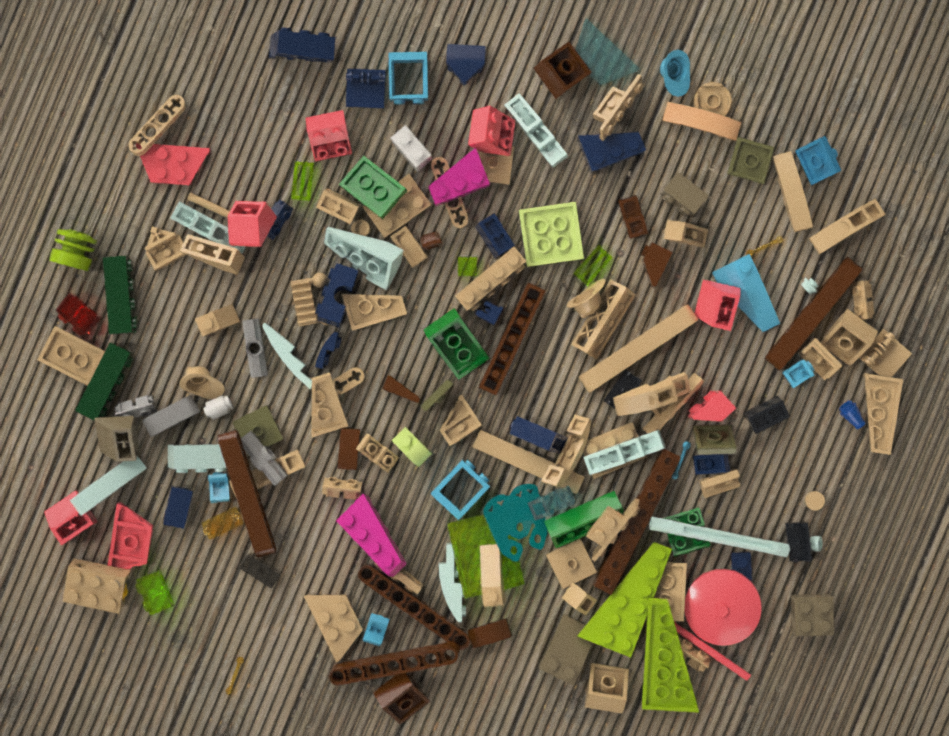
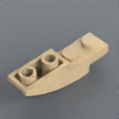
M875 198L810 237L809 240L818 254H821L886 214Z
M682 372L649 386L645 384L613 397L617 415L622 416L645 412L678 401L677 397L691 392L688 376Z

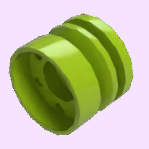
M57 229L56 234L65 237L64 240L55 238L54 241L61 244L62 248H52L49 261L89 271L92 259L84 254L85 252L95 251V249L87 247V243L96 245L97 240L88 234L75 230Z

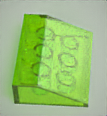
M484 514L447 523L464 598L482 595L480 545L496 544ZM508 535V539H509V540H510V539L514 540V537H511V535ZM512 546L510 551L515 555L517 549L515 546ZM501 553L504 590L524 585L520 562L512 561Z

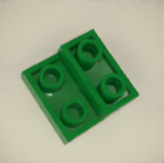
M700 508L663 518L705 527ZM667 533L674 557L711 547L710 541Z

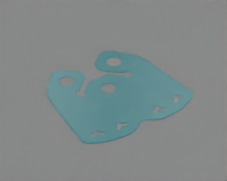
M519 485L512 490L509 496L504 494L497 495L485 505L483 514L495 542L504 556L512 561H519L523 552V546L517 541L509 540L508 535L520 540L528 536L532 523H534L535 528H533L529 537V544L538 550L543 549L548 530L544 523L546 520L536 485ZM518 523L523 525L522 531L517 530ZM537 534L541 537V541L539 543H536L534 540V537ZM512 546L517 548L515 555L510 551Z

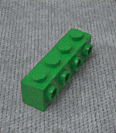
M615 491L545 520L544 523L555 548L586 536L589 529L608 506L623 514V508Z

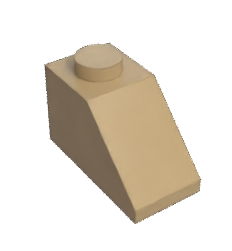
M667 220L664 239L675 243L705 248L708 229L687 222Z
M232 304L195 318L202 337H207L239 323L240 319Z

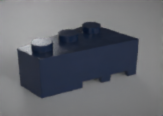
M281 28V30L276 31L270 37L269 58L275 59V56L287 57V60L296 58L310 62L330 63L334 61L336 37H330L329 33L321 32L318 35H314L308 30L292 32L291 28Z
M639 132L611 134L604 141L600 139V134L578 135L577 137L591 174L646 151Z

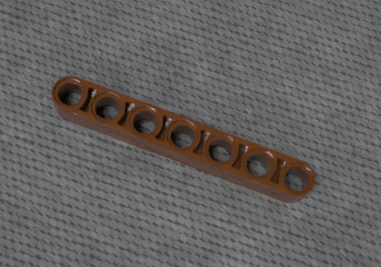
M847 256L764 359L780 371L857 278L863 268Z
M238 430L219 434L217 436L218 443L257 558L274 554L277 552L275 541Z
M365 564L360 568L358 577L367 586L445 641L457 643L456 638L458 636H465L467 641L464 644H458L460 650L466 649L469 646L470 637L464 629L373 565ZM370 569L373 576L365 578L362 575V571ZM386 580L388 587L386 589L379 588L378 581ZM401 591L404 594V598L396 600L393 593ZM416 602L420 608L417 611H412L409 608V604ZM432 613L435 615V620L427 622L424 618L425 615ZM447 624L451 627V631L443 633L440 627Z
M446 642L341 662L333 667L329 674V679L334 685H344L450 665L457 661L460 647L455 642ZM452 650L455 655L449 656L446 651ZM427 654H434L436 659H430ZM414 657L418 662L412 663L409 658ZM390 661H397L399 666H393ZM377 664L380 666V670H375L372 665ZM353 668H359L362 673H356ZM340 671L343 677L337 676L335 672Z

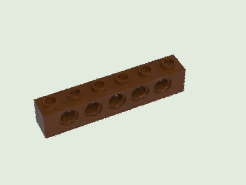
M527 283L479 388L497 395L545 290Z

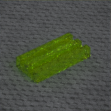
M295 161L291 200L311 202L314 163ZM299 166H302L300 194L296 196ZM306 166H309L307 197H304Z
M598 245L573 274L588 286L613 257ZM598 251H600L601 254L597 257V259L588 267V269L582 275H580L579 272L582 270V268L591 260V258ZM605 256L607 259L591 275V277L588 280H586V275Z

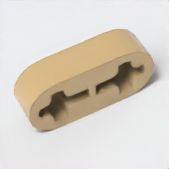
M352 368L333 380L335 386L337 381L340 383L345 380L347 381V384L343 386V391L340 389L336 390L337 394H344L362 383L365 378L364 371L360 368ZM353 371H355L356 373H361V375L359 376V381H357L356 379L352 381L348 380L350 377L353 376Z

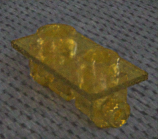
M235 506L201 524L203 526V533L211 540L244 524Z

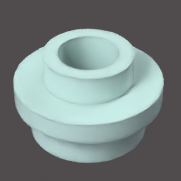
M804 278V282L801 284L810 295L817 294L819 292L817 290L819 285L812 278Z

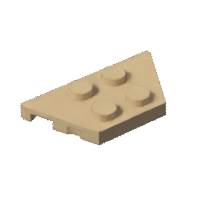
M307 594L304 598L337 663L362 632L363 627L347 594Z

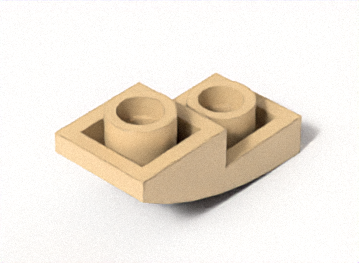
M369 434L365 435L356 450L387 473H389L399 459L397 455Z

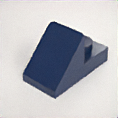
M728 454L693 456L695 475L730 472Z

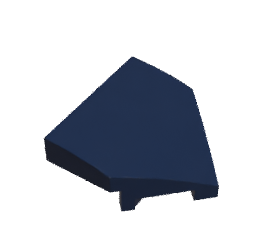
M447 44L446 65L448 66V71L452 72L463 86L469 83V80L476 74L482 73V68L485 64L486 46Z

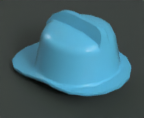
M673 50L662 61L660 73L664 78L665 87L668 92L673 96L679 97L686 94L690 87V61L684 51Z

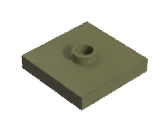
M737 137L727 174L764 185L775 147Z
M447 379L421 405V408L426 412L435 402L439 404L445 399L446 395L444 393L453 383Z
M268 405L233 421V425L238 430L241 438L252 430L261 443L267 447L284 439Z
M732 425L693 426L697 455L736 454L737 448Z

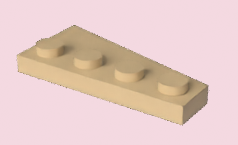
M864 373L870 451L891 455L903 379Z

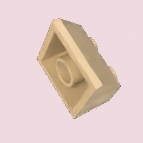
M847 309L835 321L820 343L843 362L851 366L873 344L878 331Z
M591 663L586 689L585 708L623 714L627 701L629 669Z

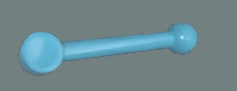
M687 441L683 443L681 459L671 476L672 479L678 478V472L686 451L691 446Z

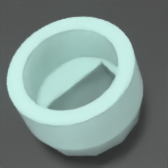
M810 537L811 550L820 552L823 546L822 537Z

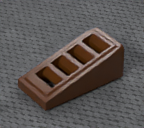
M437 231L420 237L425 251L442 245Z
M387 376L383 390L416 403L420 401L419 396L392 376Z

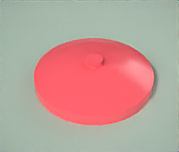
M730 569L710 570L697 577L688 588L684 607L687 623L699 638L708 643L722 646L739 643L753 633L760 621L762 607L758 590L746 576Z

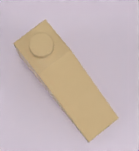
M187 234L180 250L183 254L238 275L245 259L236 248Z
M497 544L480 545L483 607L503 605L506 599L501 552Z

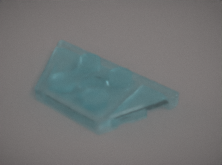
M587 18L584 20L576 51L592 73L589 75L600 86L640 70L634 62Z

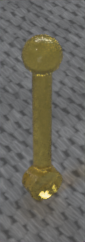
M778 236L775 240L756 249H749L746 251V255L750 254L752 257L754 253L776 243L780 244L783 242V237Z
M242 657L236 659L235 671L229 687L225 690L228 695H231L234 691L233 685L240 665L244 662Z

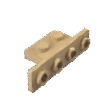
M638 74L626 92L612 86L593 113V119L603 123L599 129L601 140L604 141L607 136L612 134L617 121L620 122L622 120L624 111L627 107H631L636 94H640L642 91V75Z
M693 373L688 379L691 392L677 397L678 401L652 409L651 411L655 416L644 426L643 430L646 433L656 430L661 431L662 427L674 417L680 407L687 403L691 395L699 390L704 380Z
M638 498L633 500L623 514L608 506L589 529L586 537L598 544L593 551V561H596L598 557L602 558L604 556L607 546L616 541L620 530H625L630 517L637 515L640 509L638 507Z

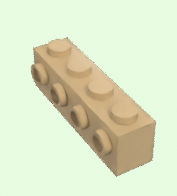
M515 247L511 248L460 291L455 298L466 311L470 309L474 311L481 305L479 301L484 297L488 299L496 293L494 289L499 284L503 287L511 280L509 278L511 274L521 272L525 268L523 264L526 263V260Z

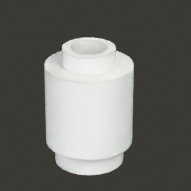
M222 395L206 402V407L203 408L207 418L211 417L212 420L229 414L234 409L228 395L224 397Z

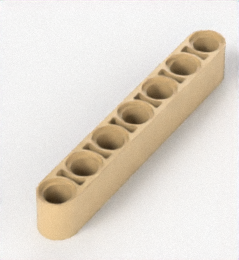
M686 304L581 374L578 378L588 393H590L699 319L689 304Z

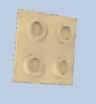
M882 329L875 337L873 344L859 359L877 375L892 377L912 353L899 343L892 333Z

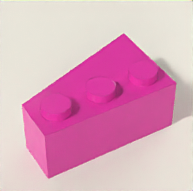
M475 148L428 187L434 204L437 207L489 187L490 183Z

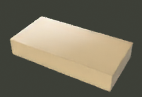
M406 226L391 236L396 246L404 250L403 256L412 268L428 258Z

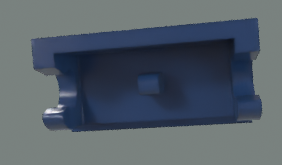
M495 213L475 226L495 259L515 246Z
M484 302V306L488 307L485 309L487 314L477 310L475 316L494 326L503 307H497L490 302Z
M171 485L163 525L185 528L193 491Z

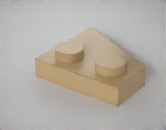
M463 395L459 396L454 408L450 411L447 420L440 429L450 447L482 427V424Z

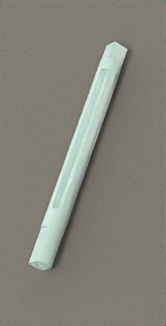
M651 517L649 521V529L783 557H787L790 552L789 544L657 517Z

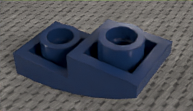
M334 332L323 345L315 367L324 369L325 365L328 366L330 354H327L328 350L336 351V348H340L342 337H339L338 332Z

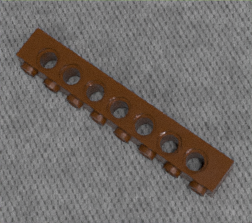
M666 449L660 450L636 497L639 499L638 507L640 509L635 517H630L625 530L619 531L616 541L612 544L593 582L595 587L612 595L681 459L680 456Z

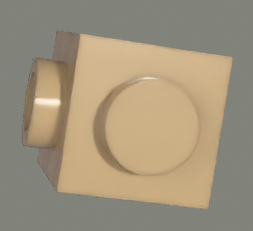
M575 583L571 584L562 597L574 609L584 615H587L597 602V599Z

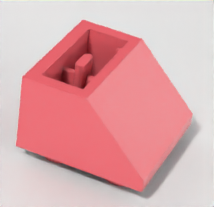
M492 106L473 110L468 145L482 153L510 156L516 120Z
M343 110L305 118L315 161L352 154Z
M235 201L228 214L229 244L231 246H262L277 218L266 202Z
M703 279L694 312L695 315L712 327L731 331L740 299L741 288Z
M711 390L703 397L704 401L701 404L696 403L689 409L690 414L688 417L693 420L723 421L736 407L721 391Z
M77 490L44 512L51 531L61 545L66 544L98 522L91 510L80 516L71 504L70 500L79 494Z

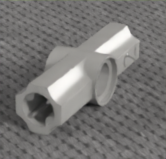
M259 318L242 321L246 342L245 350L248 355L251 378L267 376L265 346L262 340ZM253 343H258L260 346V350L256 354L250 350Z
M252 430L241 438L244 450L249 454L253 465L258 470L263 471L274 486L288 476L275 460L274 453L261 443Z

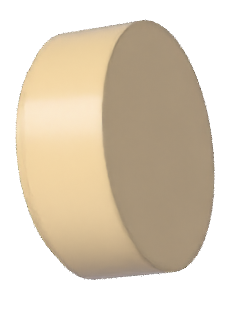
M356 220L351 226L352 233L363 236L370 234V225L365 220Z
M811 491L805 496V505L811 510H820L825 504V498L820 492Z

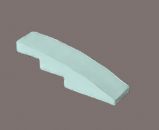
M520 93L504 105L553 168L568 157L567 153Z
M180 201L170 217L172 220L213 242L238 249L241 254L246 247L231 246L229 244L228 227Z
M264 323L262 327L281 360L309 389H312V379L302 372L306 364L292 354L296 347L271 326Z
M656 430L584 456L583 458L589 474L592 475L666 447L660 431Z
M138 456L136 461H123L73 497L70 502L80 516H82L147 468Z

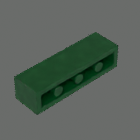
M129 256L103 257L109 334L136 333L135 329L138 328L137 317H134L136 299L132 296V290H135L134 279H131L130 272L133 271V262L129 260Z
M109 342L75 410L76 412L95 421V418L106 416L108 412L106 407L109 402L114 400L117 394L115 389L117 385L122 384L125 378L123 373L126 367L129 368L133 363V352L113 342Z

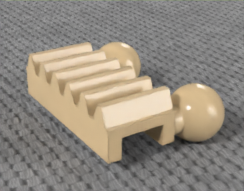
M316 273L313 278L291 281L299 327L318 323L329 325L318 321L317 314H315L316 308L312 285L322 288L327 284L328 279L324 273Z

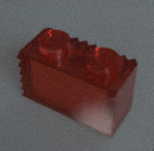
M69 293L55 310L58 313L57 317L64 323L69 322L73 325L72 330L80 336L82 334L89 335L102 319L100 315L73 293Z

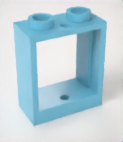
M389 52L390 102H394L396 105L405 104V101H413V104H424V101H428L427 52ZM394 63H423V94L395 95Z
M463 459L431 492V495L458 520L490 487L488 484L490 480L483 473L478 475L474 471L476 467L469 460L465 462ZM463 467L483 487L460 510L440 490Z

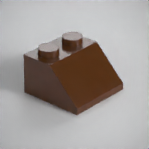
M567 42L544 58L533 68L555 99L592 73L570 42Z
M408 673L394 675V677L373 692L381 708L400 725L430 702L429 698Z

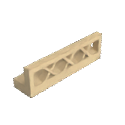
M610 279L600 296L601 305L599 309L587 317L571 345L597 360L636 294L627 287ZM614 286L619 288L614 296H610ZM607 304L608 308L605 312L601 313L602 305ZM597 320V326L591 329L590 325L593 321ZM587 336L588 341L585 346L579 345L582 338Z

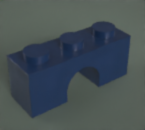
M336 263L335 268L330 269L328 279H330L329 285L324 286L321 295L324 297L322 304L318 303L315 312L318 315V321L340 328L346 306L338 303L334 296L342 290L352 293L358 277V270Z

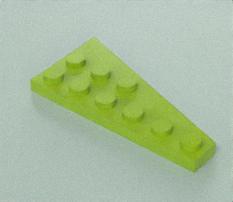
M653 542L577 637L631 658L647 617L648 598H654L672 549Z
M648 598L641 707L645 710L699 713L668 599Z

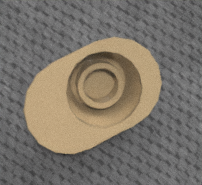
M600 279L591 284L581 294L571 299L567 303V307L574 308L582 318H586L596 312L601 305L599 291L604 287L605 279Z
M201 366L187 367L185 376L179 382L180 387L184 391L206 399L220 397L225 391L222 382L211 377L210 372Z

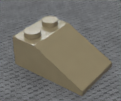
M563 614L538 664L539 669L574 686L593 643L577 637L586 625Z

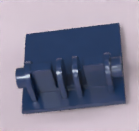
M347 68L346 107L384 108L386 70Z

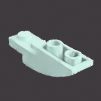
M447 543L446 562H439L440 582L448 607L456 620L462 622V617H466V605H462V598H466V586H462V581H454V578H458V567H454V559H458V548H454V543Z

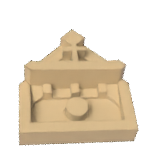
M152 226L151 235L145 250L154 270L158 271L186 254L180 252L184 243L180 235Z

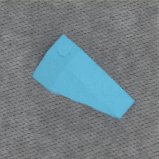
M750 254L712 272L717 283L741 288L737 307L762 332L780 324Z

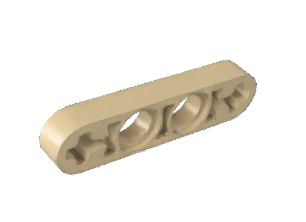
M171 96L129 141V149L135 156L144 155L185 111L186 102L182 96ZM173 102H179L181 106L179 108L177 106L174 107ZM162 114L169 115V120L166 123L159 122V117ZM149 128L156 129V134L153 137L146 136V131ZM142 136L148 141L147 143L142 140ZM136 143L138 145L141 144L142 148L140 150L138 148L135 149L134 145Z
M436 157L431 163L435 180L438 179L437 175H441L439 169L434 168L437 165V161L445 164L443 166L444 173L450 169L448 162L442 157ZM460 197L456 207H450L448 202L445 203L453 226L459 229L466 227L468 224V215ZM462 207L463 211H459L460 216L465 217L462 225L459 222L455 223L454 220L457 219L456 213L451 214L450 211H455Z

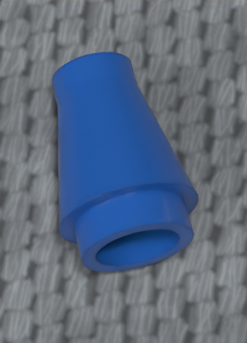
M849 400L840 406V415L856 429H860L865 425L866 422L863 420L856 403Z

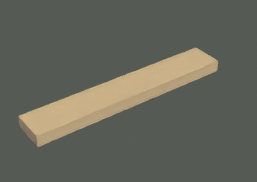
M483 430L479 431L472 446L542 479L549 465H555V463ZM572 472L560 487L577 494L585 477Z

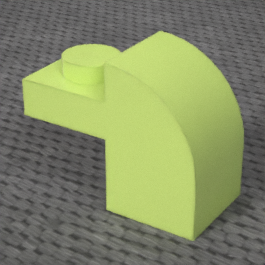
M406 427L391 440L417 467H420L433 454Z

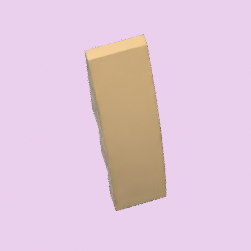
M792 152L773 156L772 160L778 175L777 180L783 194V202L793 231L798 232L813 228L806 197Z

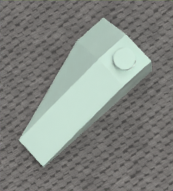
M331 227L326 229L324 244L341 258L345 257L353 263L352 267L356 270L360 269L366 274L365 278L385 290L389 288L401 265L403 249L383 240Z

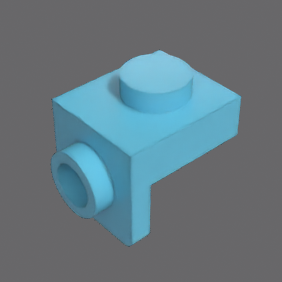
M799 360L782 372L792 388L815 376L812 372L814 371L813 366L809 361Z
M215 472L212 475H208L210 502H229L228 475L223 472Z
M371 613L363 641L381 646L390 619Z

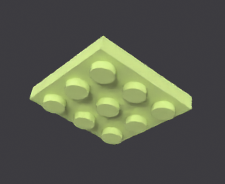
M576 202L519 210L527 267L584 259Z

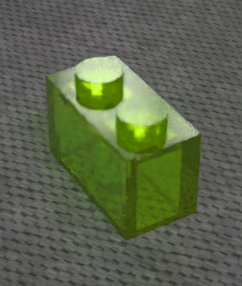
M161 569L136 579L137 583L135 586L137 592L142 594L144 599L142 602L146 612H149L150 616L175 605Z

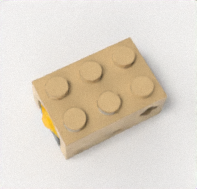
M74 558L68 566L63 602L119 614L125 606L131 570Z

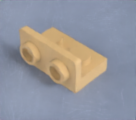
M733 468L730 469V472L718 473L698 480L703 497L708 498L740 487L738 479L740 475L738 469Z

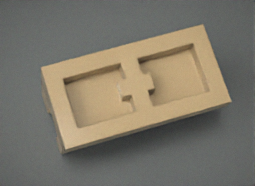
M327 188L323 191L316 208L351 224L355 220L361 204Z
M812 338L798 352L805 361L811 363L814 371L823 380L829 379L843 366L816 338Z

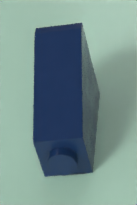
M518 416L510 426L511 431L509 434L559 455L568 439L564 435Z

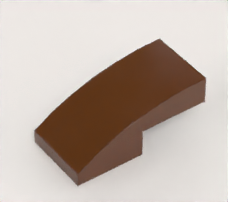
M637 195L617 200L629 238L648 234Z
M341 428L338 469L357 470L358 450L356 448L360 442V429Z
M507 618L468 629L473 648L512 637Z

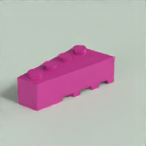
M362 494L336 520L388 576L394 577L407 564L369 496Z

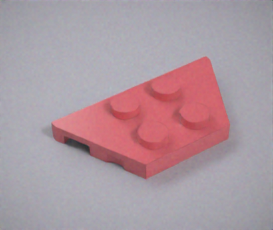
M136 143V148L140 150L142 148L141 144L138 145ZM153 144L140 158L151 183L190 186L196 173L202 167L205 158L209 155L210 148Z
M122 502L116 504L108 566L128 570L132 567L148 563L154 525Z

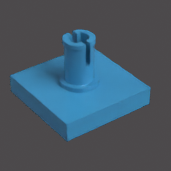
M826 136L795 150L811 185L842 171L836 159L838 153L834 148L831 149Z

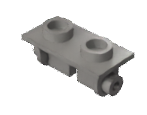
M146 395L135 398V406H133L132 400L118 403L115 406L116 417L134 416L136 418L139 416H149L153 412H157V409L152 404L154 403L153 396Z

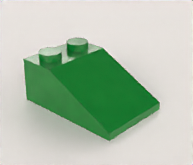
M455 308L423 329L428 340L458 380L490 359Z

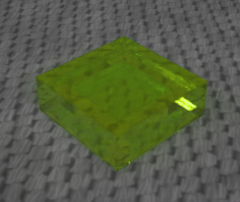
M458 257V276H477V257Z

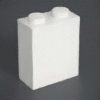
M406 125L391 137L393 145L417 172L432 160L431 154Z

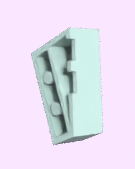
M168 444V468L176 469V473H188V469H195V472H207V469L214 468L215 472H226L227 467L219 444Z

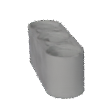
M189 395L142 421L150 437H153L196 415L200 410L192 395Z

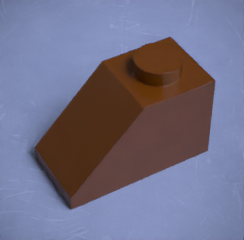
M653 242L649 246L645 245L641 255L644 256L642 263L650 286L655 288L673 252Z

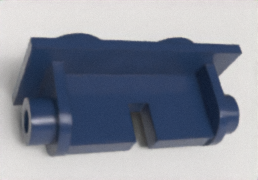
M280 199L272 207V211L277 218L267 235L271 240H274L279 235L282 226L290 218L291 212L294 209Z

